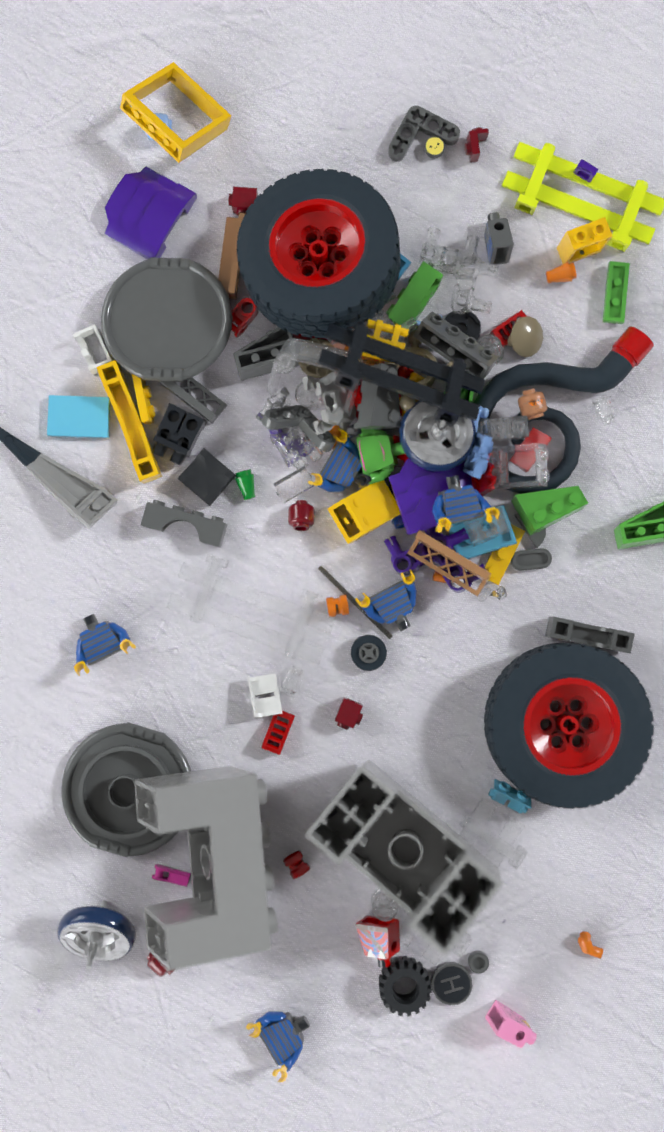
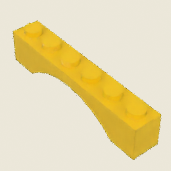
M114 360L96 367L122 428L139 481L145 484L161 478V471L152 452L153 450L120 365Z

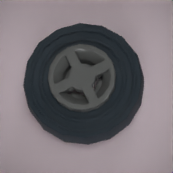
M375 635L360 636L351 647L352 661L362 670H376L386 660V646Z

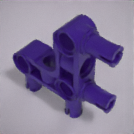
M436 526L424 530L427 535L444 543L445 546L452 550L454 546L470 539L464 527L449 536L437 532ZM396 536L390 537L393 545L389 539L384 541L392 556L390 561L398 574L401 575V572H403L405 576L410 574L409 570H412L414 573L425 565L408 555L407 552L409 550L402 551ZM422 543L418 544L414 551L419 556L429 554L427 546ZM441 555L432 557L433 563L436 562L440 566L446 565L445 557ZM407 561L408 567L405 570L398 569L399 562ZM483 563L479 565L481 568L485 569ZM460 566L449 567L453 577L464 576ZM476 576L467 578L468 585L471 587L473 585L472 582L479 578ZM444 577L447 585L453 592L462 593L466 590L462 587L455 588L452 585L453 581Z

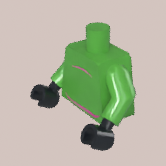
M354 424L349 425L347 428H352L354 434H348L347 437L353 438L359 435V437H356L363 474L358 475L355 480L363 479L364 484H360L358 487L364 488L368 483L372 484L385 480L394 471V467L398 465L397 455L405 454L401 443L394 444L393 437L389 436L386 431L380 429H354Z

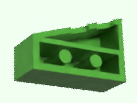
M423 261L417 272L414 271L409 278V284L406 289L403 288L398 294L397 298L399 300L395 305L392 304L387 310L386 315L388 317L386 322L390 325L398 324L402 328L410 330L439 288L443 274Z
M579 486L517 494L513 497L511 503L531 536L582 510L588 504V501Z
M664 502L619 524L614 529L617 548L624 549L664 542Z

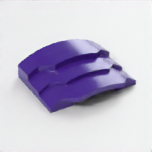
M147 166L140 172L125 174L105 206L109 222L105 235L146 259H150V257L161 258L166 249L165 240L183 212L188 214L197 199V195L180 183H175Z
M407 459L400 473L388 477L407 535L438 525L433 516L432 508L439 492L449 490L446 478L459 475L461 487L473 486L471 476L463 472L465 461L451 470L436 472L425 470L414 464L410 459Z

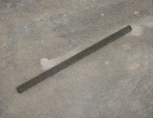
M322 566L318 568L389 640L393 637L380 623L368 617L355 598Z

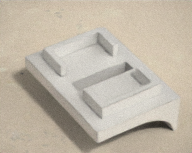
M276 673L247 677L254 718L283 714ZM274 693V696L261 699L255 698V696Z

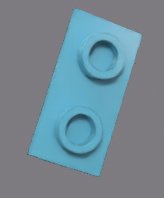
M494 780V789L491 788L488 793L492 800L504 805L508 799L510 800L508 807L520 814L522 812L526 813L528 808L531 809V797L511 787L504 781Z

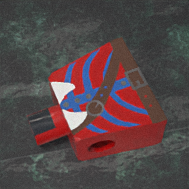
M367 915L355 924L364 954L368 957L377 958L380 968L389 967L391 965L390 958L400 950L399 919Z

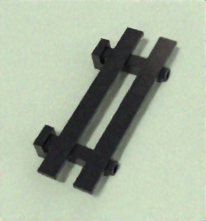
M358 322L354 331L335 324H329L325 338L349 346L346 357L323 348L321 350L317 364L338 371L334 385L354 391L360 379L439 407L435 413L434 420L438 422L444 420L446 425L452 427L455 426L461 416L477 420L480 405L461 399L460 393L461 388L482 394L485 379L466 373L467 364H465L463 359H454L453 364L449 367L368 337L369 328L363 322ZM362 352L447 382L445 393L360 362Z

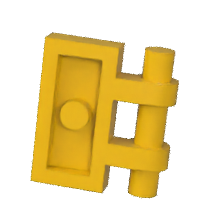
M368 319V328L374 329L373 335L367 334L368 337L404 350L405 343L399 342L398 339L399 336L407 337L409 329L402 328L398 324H386L378 319L377 321ZM381 331L391 333L392 338L380 337ZM362 352V356L390 362L382 358L373 356L371 354Z

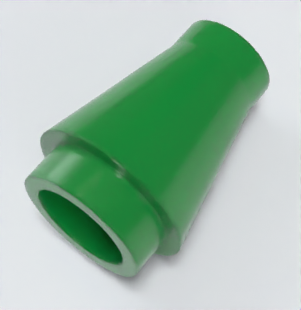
M251 469L236 472V478L234 479L244 500L255 498L254 474H252Z

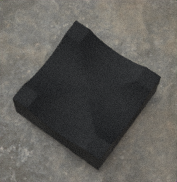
M203 448L177 479L206 504L211 506L236 475Z

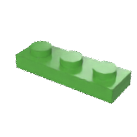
M614 261L608 263L602 321L604 323L623 324L625 321L630 263Z

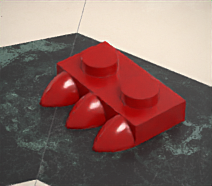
M489 462L487 463L485 473L481 475L480 479L471 476L473 488L482 496L495 489L494 484L497 480V477L491 473L494 469V464Z

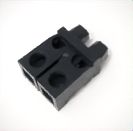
M169 403L153 439L155 445L152 452L164 457L169 448L174 451L169 461L181 465L185 457L189 458L207 422Z

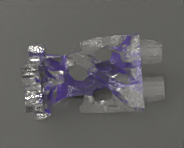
M284 387L279 393L269 397L263 409L256 415V418L261 421L267 410L290 406L291 401L288 389ZM298 426L289 427L290 430L288 432H284L282 429H268L272 444L277 447L288 468L293 465L301 472L309 465L305 458L309 455L316 462L324 454ZM298 432L303 433L304 437H300Z

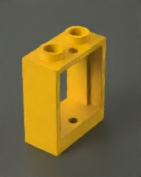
M606 218L598 219L565 233L557 246V251L563 264L566 262H576L600 253L612 238Z

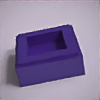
M581 159L573 173L585 181L591 182L599 169Z

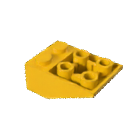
M384 480L372 483L327 508L348 544L354 543L400 515L396 499Z

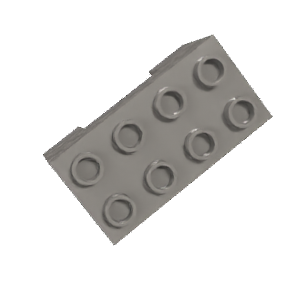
M370 760L360 766L305 834L307 838L339 865L346 858L410 913V927L444 956L449 953L503 885L497 866Z
M232 766L134 779L137 822L157 834L188 830L193 892L192 898L144 906L147 949L168 971L271 950L270 935L277 933L278 922L274 909L272 907L268 908L266 891L273 890L274 876L270 865H264L263 848L269 847L271 841L269 827L265 821L261 822L259 805H265L267 801V790L264 781L257 779V774Z

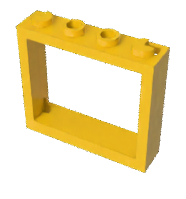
M174 62L124 92L120 106L122 111L178 163L228 129L232 116ZM170 81L213 120V122L185 141L140 101Z

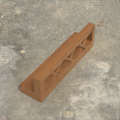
M239 213L238 218L226 217L218 279L226 289L229 299L237 300L240 278L237 260V238L245 213Z
M419 530L415 536L416 540L407 554L478 597L491 577V573ZM422 543L427 546L429 554L419 556L414 551L418 544ZM437 555L445 557L446 565L435 566L432 557ZM458 565L462 568L464 576L455 578L451 575L449 567ZM476 576L483 581L475 590L468 585L467 578ZM465 579L466 584L461 582L460 580Z

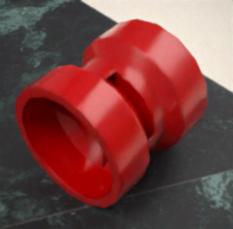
M300 850L293 852L283 859L284 865L290 869L292 879L299 878L310 870L308 863L304 862L303 854Z

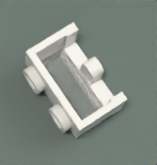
M95 324L73 334L82 349L83 357L87 360L88 369L93 375L98 373L96 367L113 361L114 358L104 342L102 329L99 330Z

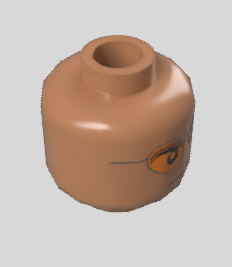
M534 388L523 391V396L518 398L522 417H527L528 420L544 416L547 404L543 392H535Z

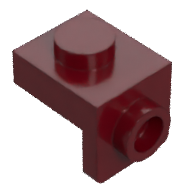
M477 127L468 132L465 154L466 156L469 155L470 162L478 161L480 156L479 142L487 140L489 135L488 128Z

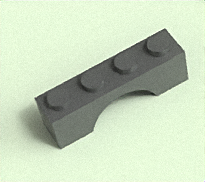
M153 500V503H146L141 526L163 532L174 522H189L196 528L200 542L221 548L227 529V524L223 522V518L212 516L209 519L204 517V513L194 510L192 514L184 512L185 508L173 505L172 508L165 507V502Z
M549 616L545 634L546 637L630 654L635 633L589 625Z

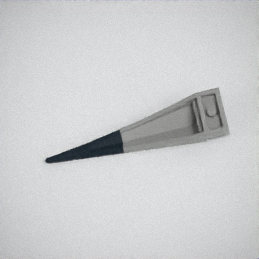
M0 427V441L73 518L76 517L88 529L117 504L118 500L102 486L57 463Z

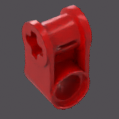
M250 298L242 299L232 310L233 322L238 325L235 326L232 323L231 330L236 338L244 333L248 325L258 315L259 310ZM246 305H253L252 312L244 313Z

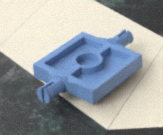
M476 432L475 444L465 461L463 472L472 477L481 478L489 462L487 459H490L488 454L491 453L493 448L492 437Z

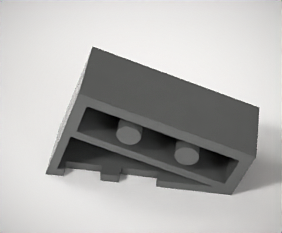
M279 327L273 331H268L259 340H254L233 353L241 381L299 366L291 333Z
M381 363L373 365L375 368L397 375V364ZM362 380L360 392L363 394L361 404H358L357 407L359 416L358 422L354 424V429L385 430L400 427L399 393Z

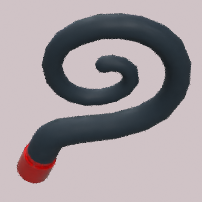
M630 326L613 344V349L596 368L542 362L518 364L496 374L483 388L482 394H478L474 402L483 408L489 409L488 417L479 420L477 432L488 436L487 428L490 416L497 402L506 393L523 386L547 385L587 393H601L615 388L654 347L652 340L641 330ZM547 407L544 416L528 420L527 417H522L519 412L511 421L508 434L513 447L518 449L524 441L522 428L527 423L533 420H546L555 424L561 430L565 440L564 456L559 465L550 473L540 476H522L504 468L491 454L489 463L494 464V469L491 473L497 477L496 485L505 490L524 494L556 489L570 477L578 464L581 443L576 426L563 412Z

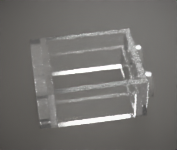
M532 443L493 447L492 464H494L492 475L497 477L494 488L513 489L547 486V481L549 480V471L547 469L549 452L546 444ZM535 451L536 481L509 483L508 453Z

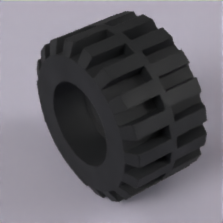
M402 956V960L395 957L394 962L390 961L391 965L382 968V974H379L378 984L381 1000H383L386 1008L390 1007V1012L393 1014L398 1011V1016H403V1013H407V1017L412 1016L411 1012L414 1011L418 1014L420 1013L419 1008L424 1009L427 1006L426 1001L429 1002L431 998L432 988L426 968H423V964L420 961L417 963L413 957L410 960L407 959V956ZM402 977H409L414 979L417 985L411 993L403 995L393 990L394 983Z

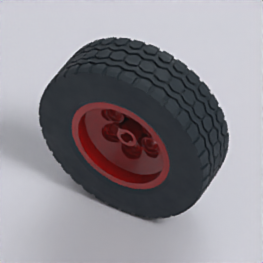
M324 169L300 171L299 174L293 173L288 175L287 178H281L274 182L273 186L267 187L263 190V194L260 193L254 200V204L251 203L246 211L247 215H244L237 238L239 269L250 298L257 309L271 323L276 324L277 327L284 331L288 330L289 333L298 336L301 334L302 337L312 338V336H315V338H325L329 324H335L352 331L358 322L364 323L368 322V319H373L375 314H378L383 309L385 303L387 304L392 296L399 277L401 262L398 227L394 214L385 198L377 189L374 190V187L368 182H363V179L355 175L351 176L350 173L338 172L333 169H327V171ZM339 258H344L343 261H337ZM307 273H313L310 276H305ZM327 274H333L330 277H325Z
M552 643L535 647L511 661L497 677L489 692L484 713V731L488 749L497 767L505 777L520 791L538 802L565 809H575L576 807L580 809L587 808L590 805L602 804V801L607 802L613 799L614 795H619L627 789V785L630 786L635 781V776L641 773L644 768L643 764L647 762L650 755L648 751L649 749L651 750L653 743L651 737L654 736V725L652 724L654 719L653 712L650 710L649 698L646 696L647 693L630 668L623 662H620L618 658L601 649L575 643ZM556 700L558 708L555 711H551L550 703ZM573 700H577L579 703L576 710L570 708ZM588 717L590 723L587 727L583 728L581 724L582 719ZM543 719L549 720V726L546 729L540 727ZM565 720L569 721L567 727L563 726ZM579 735L580 743L574 746L572 739L574 736ZM559 736L560 743L557 746H552L551 741L553 737Z

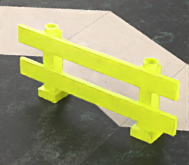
M519 141L513 158L531 164L535 168L530 179L507 171L502 187L520 193L514 207L515 209L533 215L540 201L590 222L605 217L610 230H613L612 238L606 245L625 252L630 246L632 239L650 244L655 228L639 223L635 219L640 208L660 216L664 209V198L646 192L648 188L646 181L637 180L633 187L597 172L592 181L587 182L573 173L578 164L553 155L555 151L553 144L545 143L542 150ZM546 171L627 202L623 215L541 184Z

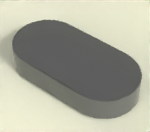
M544 548L520 550L514 553L511 565L519 571L543 569L551 564L552 555Z

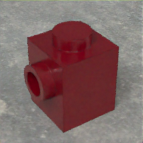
M233 186V193H229L228 204L232 206L234 214L239 216V213H245L247 215L246 211L251 203L254 204V200L258 196L257 188Z
M343 697L335 717V721L338 722L337 726L348 730L349 727L354 729L355 724L359 725L363 714L360 713L363 705Z

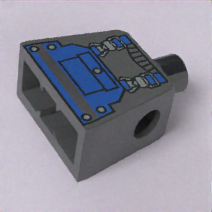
M498 212L490 213L487 216L488 221L484 232L489 266L509 263L514 242L508 219H500Z

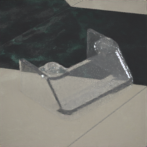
M297 338L288 339L274 360L267 392L271 397H276L281 374L293 371L297 361L330 369L317 364L322 348L345 357L348 351ZM359 382L354 391L349 390L344 407L346 416H351Z

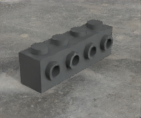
M433 311L421 321L414 334L415 338L448 361L453 362L456 358L463 359L465 364H467L465 372L482 379L489 374L499 358L490 349L485 348L474 338L469 337L460 331L457 326L450 324L441 315Z

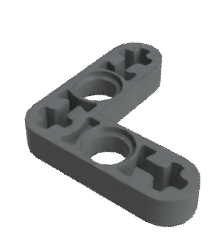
M412 106L407 111L389 145L388 155L393 161L403 160L419 131L431 137H440L446 145H454L459 140L460 129L455 124L420 106ZM418 113L419 118H416V120L412 119L413 115ZM426 117L425 124L422 125V121ZM435 121L439 127L436 130H431L428 127V123ZM442 126H444V131L440 134ZM404 129H408L412 132V136L404 138L401 132ZM451 131L454 132V136L451 138L447 137ZM401 142V151L394 154V149L396 150Z
M302 405L267 410L261 420L262 424L271 430L298 426L315 446L324 452L331 451L336 442L329 431L319 435L316 434L313 422L318 419L308 408Z

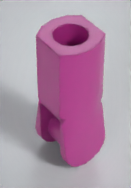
M155 864L154 868H156V871L152 875V879L184 887L188 886L191 873ZM164 871L169 872L168 877L163 876Z

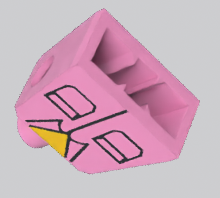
M495 1000L485 1016L495 1034L519 1048H522L525 1043L534 1044L537 1035L532 1031L526 1020L504 1004Z

